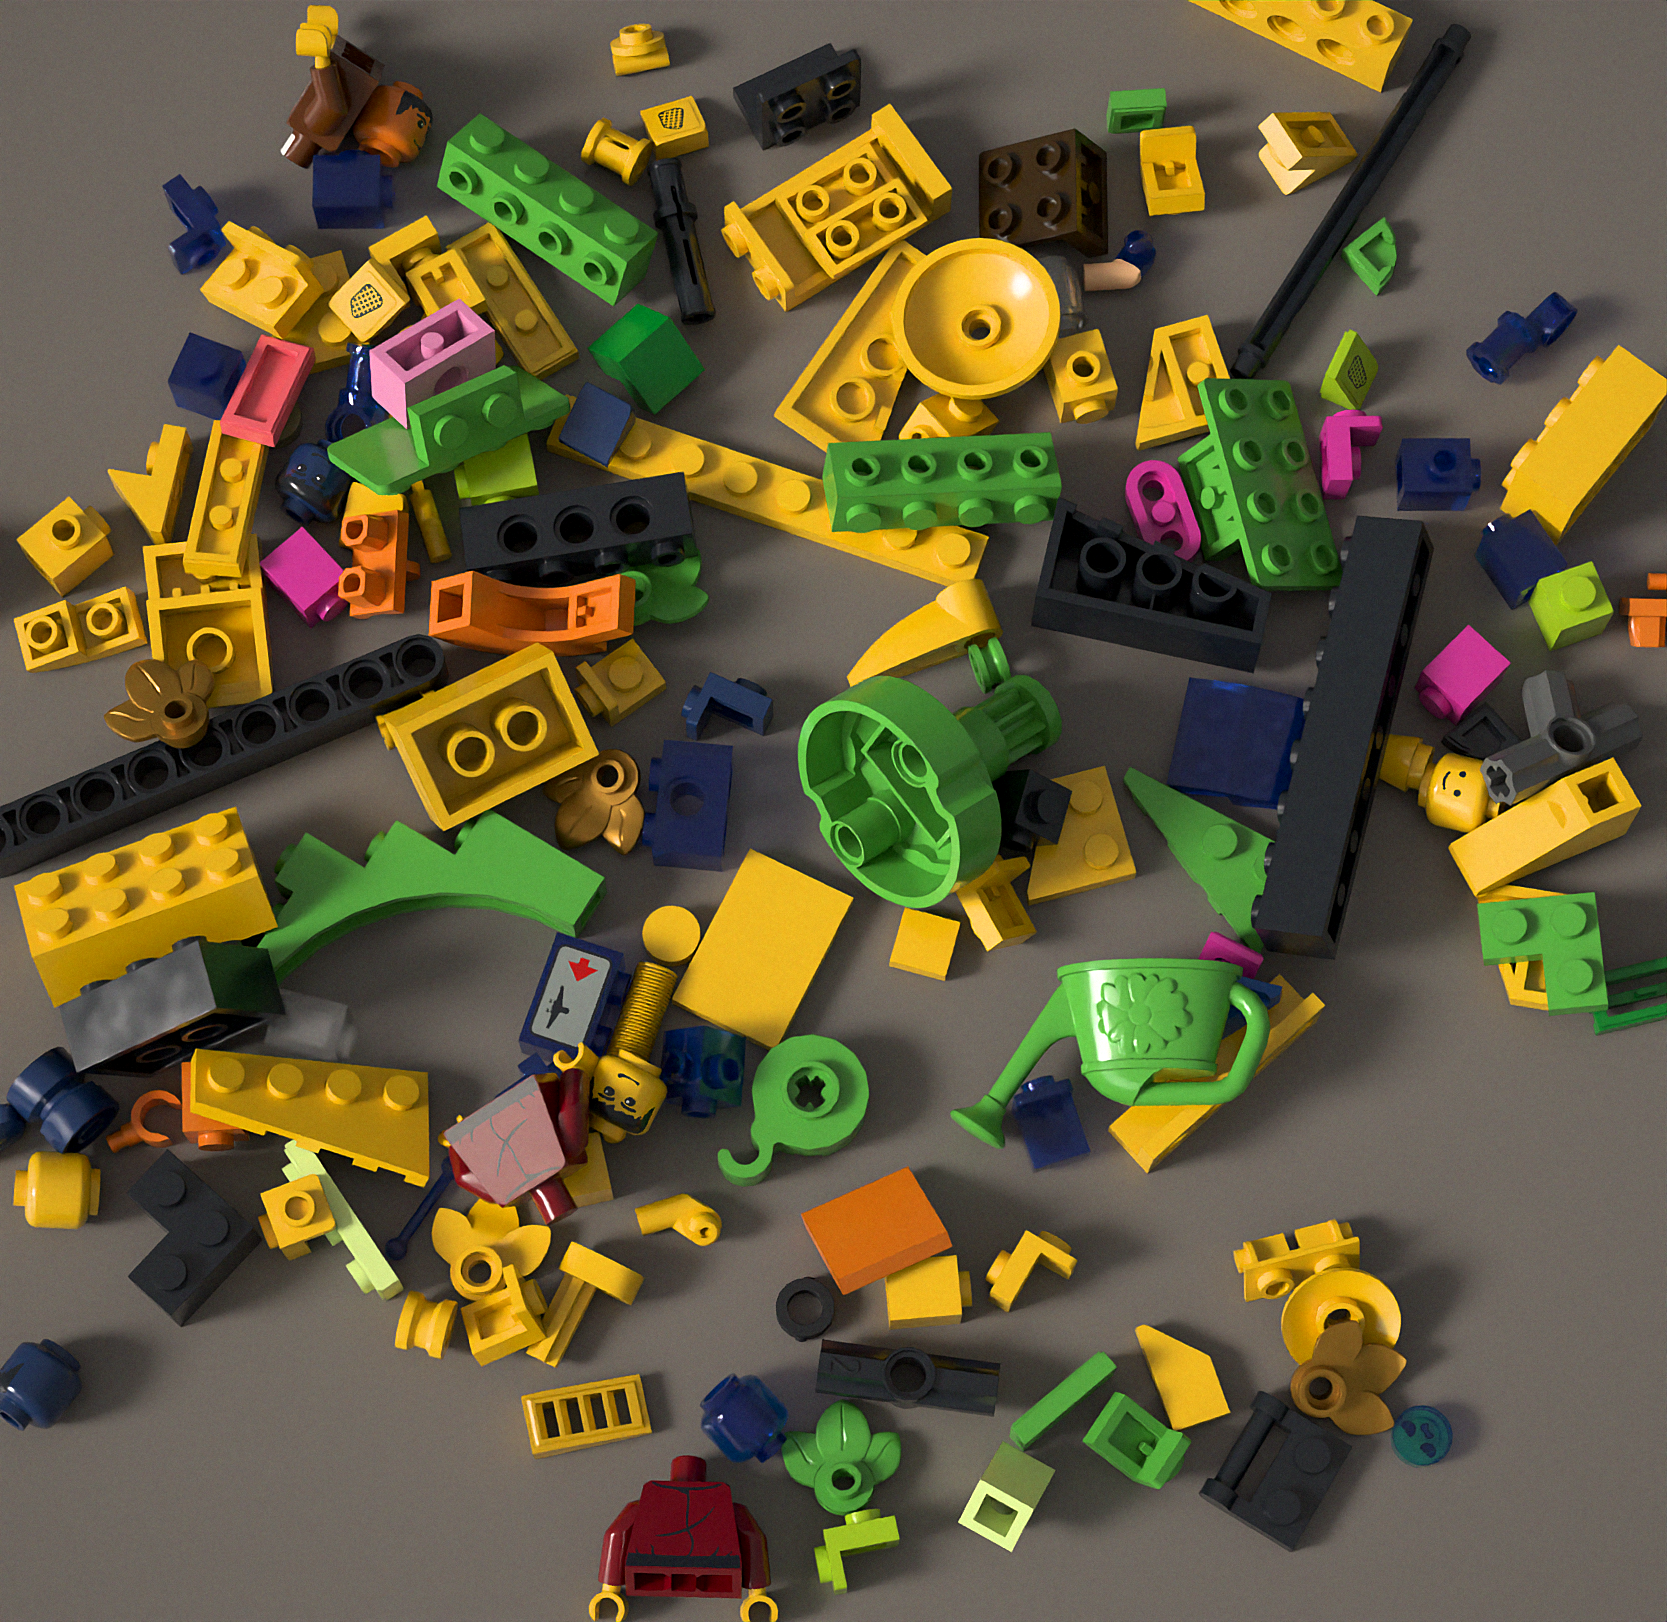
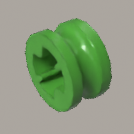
M997 637L988 639V644L982 648L978 647L977 644L968 646L970 663L983 694L992 692L994 684H1002L1012 678L1005 653Z

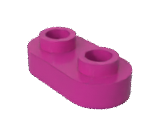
M1149 460L1138 464L1127 478L1125 500L1139 539L1152 545L1155 540L1161 543L1167 538L1175 539L1181 545V548L1175 551V555L1192 563L1199 551L1201 533L1179 473L1175 468L1163 461ZM1148 488H1156L1162 493L1163 497L1157 501H1150L1144 497L1143 491Z

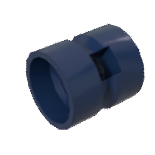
M58 1046L48 1050L33 1061L16 1078L9 1088L6 1098L28 1123L43 1122L40 1132L57 1152L61 1154L67 1152L80 1153L109 1127L117 1116L120 1107L119 1103L101 1085H96L93 1081L83 1083L86 1073H77L72 1055L64 1047Z

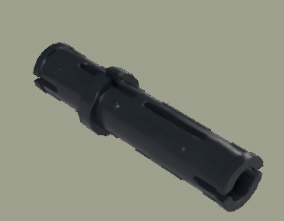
M676 158L660 159L649 164L647 169L657 210L653 213L655 227L662 230L670 271L681 311V322L684 325L703 324L715 318L716 310L713 307L704 269V261L701 256L694 222L698 219L696 206L688 200L681 170V161Z

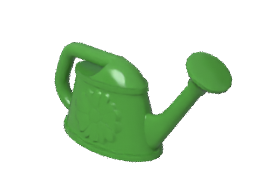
M1134 958L1098 960L1062 966L1056 970L1057 979L1062 983L1051 996L988 1095L985 1094L981 1101L971 1107L953 1109L950 1112L951 1118L974 1137L996 1149H1003L1005 1147V1137L1001 1126L1003 1116L1007 1111L1005 1107L1044 1053L1054 1043L1067 1037H1076L1083 1062L1081 1065L1082 1075L1088 1079L1099 1093L1113 1101L1129 1106L1217 1105L1231 1102L1243 1094L1253 1080L1266 1049L1271 1028L1267 1007L1257 993L1237 982L1242 977L1243 968L1232 963L1199 959ZM1230 1005H1233L1242 1012L1247 1023L1246 1035L1231 1071L1225 1078L1215 1082H1166L1168 1080L1201 1078L1215 1075L1218 1066L1215 1062Z

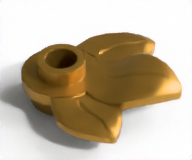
M198 658L188 661L177 671L168 664L156 659H145L135 662L129 667L125 675V688L130 699L104 714L107 726L125 740L143 742L158 738L174 748L191 747L201 741L207 732L209 711L206 702L215 689L213 674L208 666Z
M618 749L602 750L598 752V756L591 758L588 762H583L546 781L542 790L543 794L561 804L556 814L554 826L558 844L563 850L582 847L596 840L601 834L611 847L623 856H627L635 848L645 826L646 812L636 795L640 786L641 773L637 762L632 756ZM615 767L618 771V780L613 786L605 787L602 781L603 774L608 768Z
M1348 1320L1329 1326L1320 1334L1314 1346L1312 1359L1303 1362L1293 1373L1290 1382L1291 1396L1296 1406L1303 1413L1316 1418L1330 1417L1347 1434L1371 1435L1384 1432L1394 1426V1420L1390 1410L1379 1394L1386 1391L1398 1378L1406 1366L1407 1360L1404 1355L1384 1344H1362L1363 1338L1358 1322L1356 1320ZM1318 1377L1330 1380L1328 1391L1322 1395H1315L1309 1391L1310 1383Z

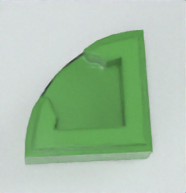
M1385 217L1346 246L1341 254V258L1376 296L1387 287L1394 273L1397 261L1395 233Z

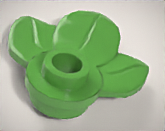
M698 548V556L686 558L682 563L675 566L659 567L654 564L630 567L626 572L621 573L636 580L635 599L640 600L635 602L634 626L641 625L650 619L666 624L682 622L696 616L707 606L709 596L700 588L695 587L702 568V556Z
M844 1399L836 1401L824 1411L817 1423L816 1434L788 1431L784 1433L781 1443L784 1463L792 1479L802 1485L814 1488L819 1504L830 1513L842 1516L863 1510L873 1497L874 1486L893 1476L901 1461L902 1451L899 1434L896 1432H878L871 1435L868 1422L862 1411L853 1403ZM846 1476L855 1481V1484L848 1490H839L833 1486L834 1481L839 1477Z

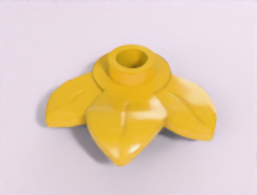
M479 1199L474 1204L467 1217L452 1209L439 1208L431 1233L436 1252L451 1265L450 1277L455 1290L463 1298L472 1302H476L506 1288L507 1285L502 1268L514 1263L523 1277L532 1274L543 1262L551 1243V1230L549 1227L543 1225L520 1227L515 1206L502 1208L498 1204H489L482 1199ZM477 1264H486L492 1270L490 1278L484 1283H475L469 1277L471 1269Z

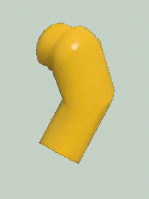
M680 1193L634 1208L643 1236L673 1228L695 1244L709 1246L718 1240L721 1233L722 1222L718 1213L713 1208L686 1193Z

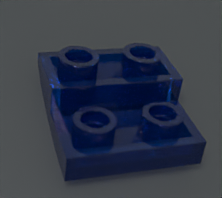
M1189 677L1167 785L1180 793L1227 797L1233 805L1277 810L1280 794L1284 789L1289 790L1293 774L1290 766L1291 748L1296 738H1302L1306 722L1303 715L1304 699L1248 685Z

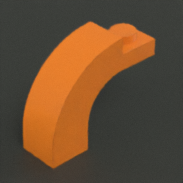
M475 571L432 581L429 636L460 647L503 655H512L537 642L553 651L555 657L586 655L607 651V641L633 635L636 580L622 574H617L573 586L536 588L505 583Z

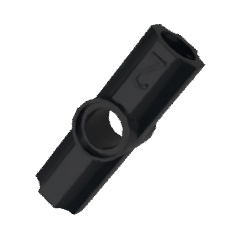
M822 1339L815 1393L888 1402L902 1409L924 1407L994 1417L1001 1363L927 1354L914 1347L890 1349ZM902 1364H911L917 1366L922 1371L925 1382L920 1389L914 1392H903L894 1386L891 1380L892 1372Z

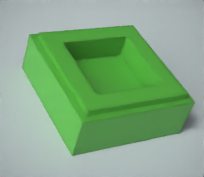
M1165 88L1110 91L1106 114L1108 133H1133L1163 128L1167 107Z

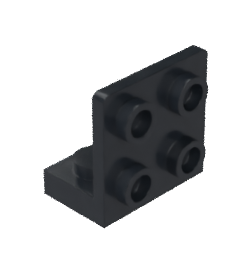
M828 43L733 87V98L762 150L764 151L776 144L781 147L788 146L801 139L807 130L824 122L834 124L849 117L855 108L860 106L861 57L856 49L838 56L832 44Z

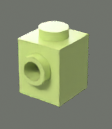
M1002 1441L958 1522L1012 1552L1056 1470Z

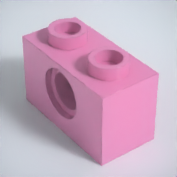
M460 298L369 350L372 397L408 430L411 428L408 407L496 369L495 330Z

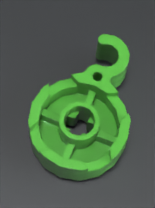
M815 1034L790 1037L770 1049L758 1065L752 1085L755 1121L751 1126V1141L759 1156L751 1164L743 1165L737 1163L732 1158L729 1150L721 1149L718 1152V1165L725 1179L734 1185L742 1187L754 1186L765 1180L771 1172L773 1156L776 1152L781 1151L790 1155L795 1153L804 1156L822 1154V1157L830 1156L849 1145L864 1125L869 1103L866 1071L854 1052L836 1039ZM808 1084L810 1087L813 1085L821 1087V1100L823 1104L817 1108H814L811 1102L805 1108L799 1105L797 1102L800 1098V1087Z

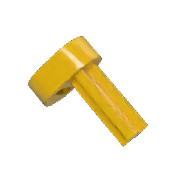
M571 1242L558 1267V1270L565 1273L548 1307V1311L542 1319L547 1338L530 1345L526 1353L548 1365L558 1368L596 1289L619 1301L632 1305L645 1277L599 1253Z

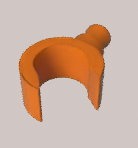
M164 1090L149 1091L139 1097L133 1105L131 1121L120 1126V1130L105 1137L112 1152L117 1153L128 1145L132 1147L142 1141L156 1148L173 1145L169 1137L147 1131L144 1126V1119L147 1112L157 1105H167L173 1109L182 1110V1104L179 1099L172 1093Z

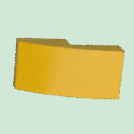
M126 586L76 605L63 600L14 618L26 670L30 673L70 667L148 644L135 593Z

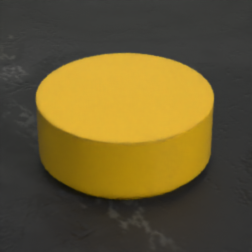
M664 906L655 910L649 915L643 926L642 936L647 954L655 962L664 966L674 967L687 963L694 957L701 943L700 926L697 919L691 912L679 906Z

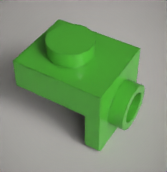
M1114 1392L1082 1440L1133 1482L1155 1489L1162 1488L1166 1482L1178 1474L1184 1463V1453L1191 1444V1439L1185 1434L1168 1429L1131 1398L1119 1392Z

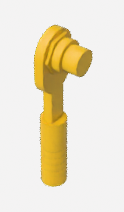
M422 480L411 485L413 494L409 498L420 531L422 532L430 562L438 563L449 559L452 553L431 490L424 488Z

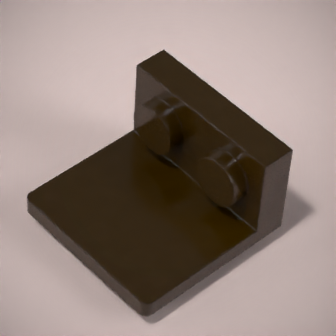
M1076 128L981 152L979 155V238L1001 240L1021 249L1063 239L1088 258L1108 254L1107 152Z

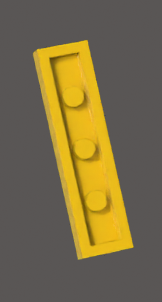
M1280 974L1270 982V984L1282 986V997L1277 1005L1268 1010L1271 1024L1268 1043L1253 1079L1314 1025L1325 1007V1004L1314 993L1304 1000ZM1247 1025L1221 1040L1215 1062L1218 1064L1215 1075L1201 1078L1175 1079L1166 1082H1215L1225 1078L1231 1071L1242 1045ZM1226 1103L1217 1105L1131 1106L1109 1126L1108 1132L1148 1174Z

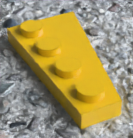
M901 240L890 247L774 413L775 418L826 453L828 443L880 441L908 368L901 358L894 339L892 328L893 306L905 277L920 260L926 257L924 253L905 240Z
M195 1049L191 1059V1113L262 1136L266 1135L268 1131L294 1139L297 1141L296 1147L319 1153L322 1148L353 1158L352 1165L374 1172L377 1171L378 1167L405 1175V1182L423 1188L430 1177L428 1072Z

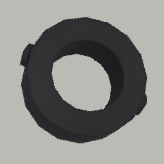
M807 1276L786 1284L779 1292L776 1301V1318L781 1328L788 1335L794 1337L795 1340L806 1342L807 1339H814L824 1334L831 1326L835 1314L834 1299L829 1289L821 1282ZM808 1293L819 1299L822 1305V1313L816 1322L802 1325L791 1319L788 1313V1305L795 1296Z

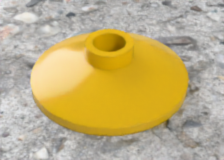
M1340 1267L1318 1272L1298 1285L1285 1304L1281 1319V1330L1286 1348L1293 1359L1301 1365L1303 1362L1312 1359L1316 1340L1329 1326L1348 1320H1356L1358 1322L1363 1338L1362 1344L1377 1343L1394 1348L1401 1329V1314L1396 1298L1382 1280L1364 1270ZM1334 1310H1348L1347 1314L1339 1320L1328 1318V1314Z

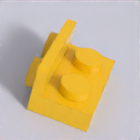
M228 221L221 231L234 249L200 288V291L210 303L284 340L324 292V288L311 272L314 263L304 252L291 244H288L285 249L276 245L265 232L255 226H251L246 230Z

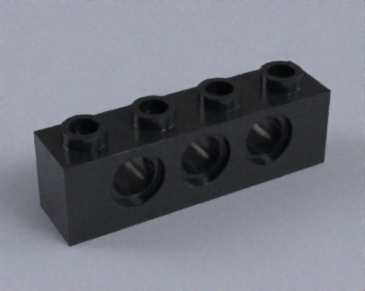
M684 471L459 508L467 572L475 571L513 585L536 582L546 585H559L570 581L573 576L591 573L613 576L626 572L630 567L647 564L670 567L682 563L686 558L698 556L690 496ZM634 522L648 524L647 528L638 534H626L623 532L628 525ZM588 531L592 533L591 537L585 542L578 544L567 542L569 537L576 532ZM532 540L536 542L529 551L523 553L511 551L520 541Z

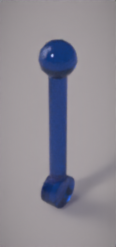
M449 1156L445 1157L442 1161L441 1169L443 1173L399 1236L387 1241L384 1252L389 1259L397 1261L406 1256L408 1252L407 1243L451 1180H455Z

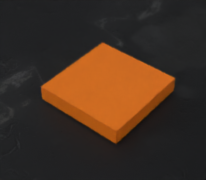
M908 1166L801 1213L810 1237L843 1295L952 1247L946 1228Z

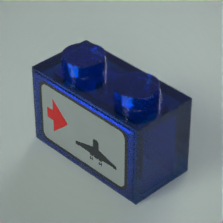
M557 932L518 1039L521 1052L555 1064L553 1061L554 1054L560 1050H564L575 1060L579 1053L578 1043L583 1042L599 1058L604 1056L613 1033V1028L605 1026L612 1005L622 1007L632 979V974L625 972L624 953Z

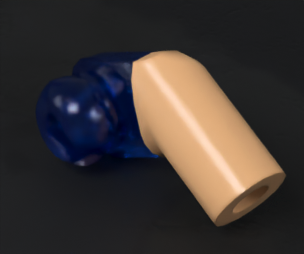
M1132 231L1125 236V246L1113 262L1083 264L1084 291L1129 289L1136 286L1155 261L1156 250L1153 247L1154 240L1152 236L1146 231Z

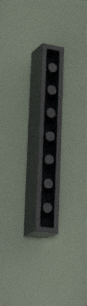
M1357 516L1352 536H1346L1343 541L1341 565L1344 570L1340 586H1334L1330 593L1328 611L1331 622L1327 636H1321L1317 644L1316 666L1318 674L1315 686L1308 687L1304 696L1303 715L1306 722L1302 738H1296L1291 748L1290 766L1293 774L1289 790L1284 789L1278 800L1277 818L1280 826L1276 842H1270L1265 852L1264 871L1267 878L1263 894L1256 895L1251 909L1252 928L1256 930L1269 952L1335 960L1434 552L1433 544L1423 521Z

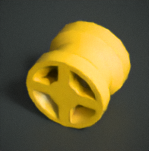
M411 1290L408 1293L400 1315L395 1337V1347L406 1351L413 1347L426 1349L430 1357L442 1360L454 1330L458 1302L444 1299L436 1303L427 1300L422 1292Z

